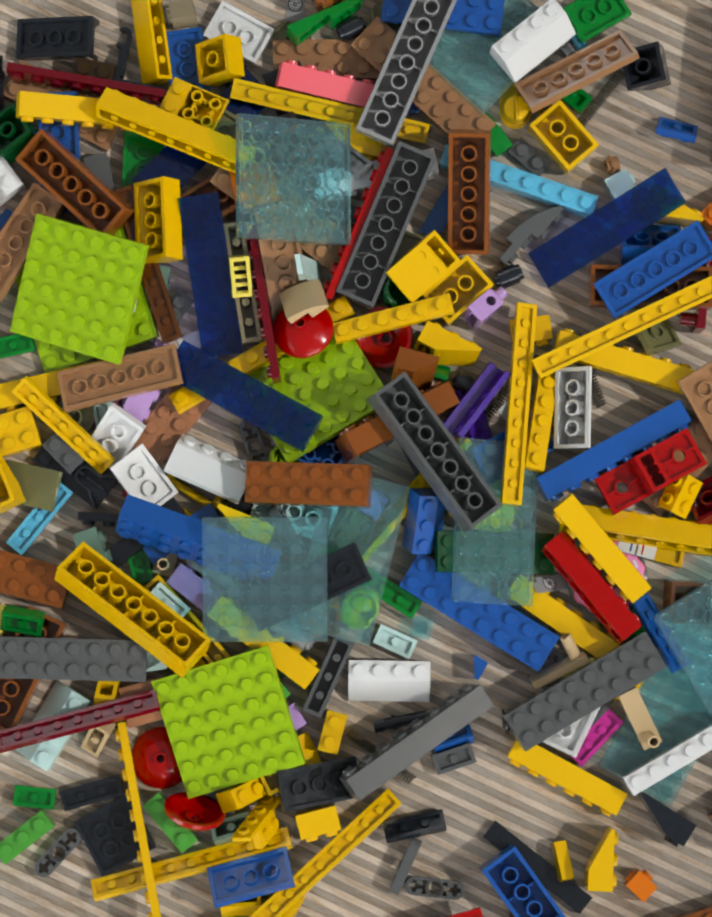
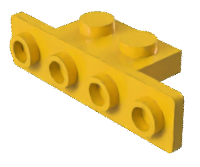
M272 795L262 797L232 835V841H251L253 838L255 849H263L279 829V821L274 810L280 803V797H273Z

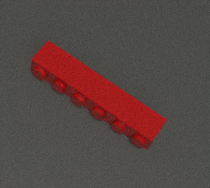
M562 531L544 545L541 551L620 645L642 626L639 617L635 613L630 612L625 600L615 594L613 586L608 581H604L600 576L601 572L594 565L592 566L587 560V555L574 545L575 541L572 537Z

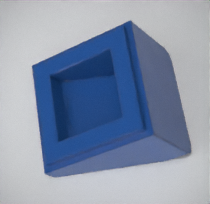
M473 655L474 679L479 680L488 663Z

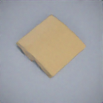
M319 279L297 284L279 294L286 318L291 324L307 313L313 318L329 307Z

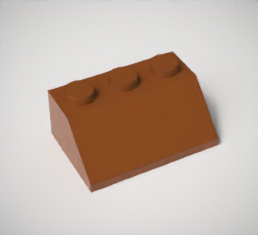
M400 346L391 381L403 372H406L418 390L425 391L432 386L439 357Z

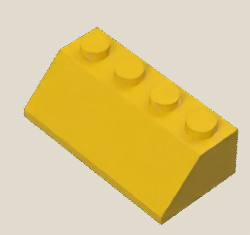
M161 176L133 183L135 241L149 245L145 263H169L183 260L180 180Z

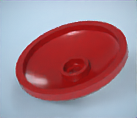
M389 307L374 308L364 315L389 309ZM410 325L356 339L355 341L372 366L387 368L395 365L400 346L411 349L413 332ZM386 334L390 336V339L387 342L384 339Z
M283 309L276 317L273 325L274 338L279 349L288 356L301 359L313 357L322 352L330 343L334 331L332 318L326 309L313 318L307 313L292 324L287 320ZM299 322H304L302 326H298Z
M166 727L153 728L143 733L137 739L132 749L133 764L137 777L146 785L159 789L170 788L180 783L182 777ZM158 755L164 756L163 762L157 760Z
M186 792L176 793L169 796L164 804V811L169 819L188 830H212L220 826L225 820L226 813L222 812L219 803L205 795L188 799Z

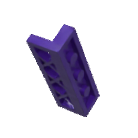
M491 362L486 365L460 399V403L453 408L443 422L453 437H464L511 375L507 370L501 371Z

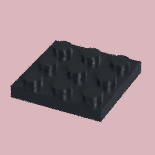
M126 794L74 822L102 877L138 858L137 850H140L139 842L134 841L133 830L137 829L135 821L131 822L129 810L133 809L132 802L127 801ZM145 824L149 851H151L157 845Z

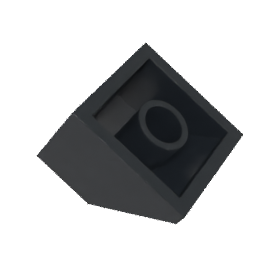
M657 41L636 47L635 49L639 53L640 58L623 67L627 90H654L671 85L663 46Z

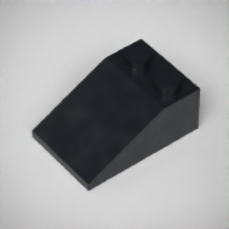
M638 793L639 798L660 832L666 835L664 840L676 847L678 844L684 847L697 825L646 793Z

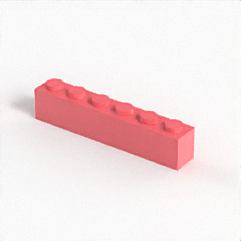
M286 60V62L279 64L275 88L360 108H365L375 86V81L363 79L362 82L355 80L356 77L344 74V77L336 75V72L332 70L318 71L317 67L313 65L298 66V62L293 60Z

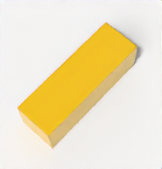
M566 840L553 842L550 845L559 882L572 880L574 873Z

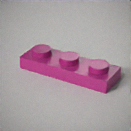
M608 709L590 728L577 757L572 758L582 767L623 724V721Z

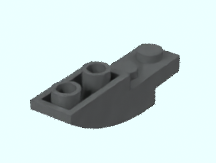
M557 206L544 210L519 225L506 238L505 242L510 247L500 257L498 262L504 267L507 263L511 265L518 257L516 254L520 248L524 250L532 241L529 239L530 237L536 242L539 238L544 239L551 231L548 229L552 223L557 224L564 216L561 214L564 208Z

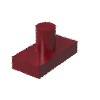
M698 308L694 314L681 313L679 325L692 326V333L700 334L706 326L707 308Z

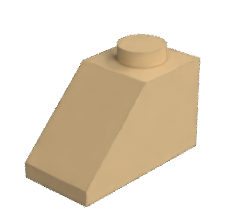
M119 722L89 729L80 748L98 758Z

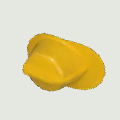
M510 82L502 87L499 94L500 117L507 127L519 129L528 124L532 112L516 91L515 83Z

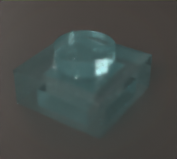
M415 615L410 635L430 640L435 620Z

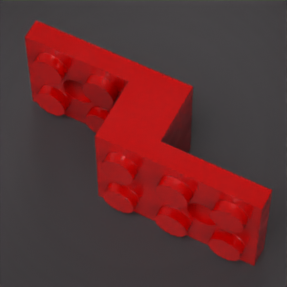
M688 428L597 477L594 479V482L610 511L615 515L703 467L707 462ZM675 451L683 452V461L674 459ZM617 483H625L627 491L625 493L618 492L616 489Z

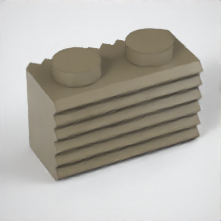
M193 0L169 1V7H166V14L169 25L173 24L174 30L198 26Z

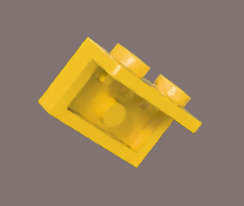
M689 474L666 486L658 506L686 520L703 483Z

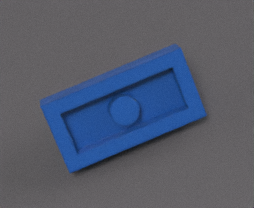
M659 116L655 134L679 139L683 142L695 143L698 126Z

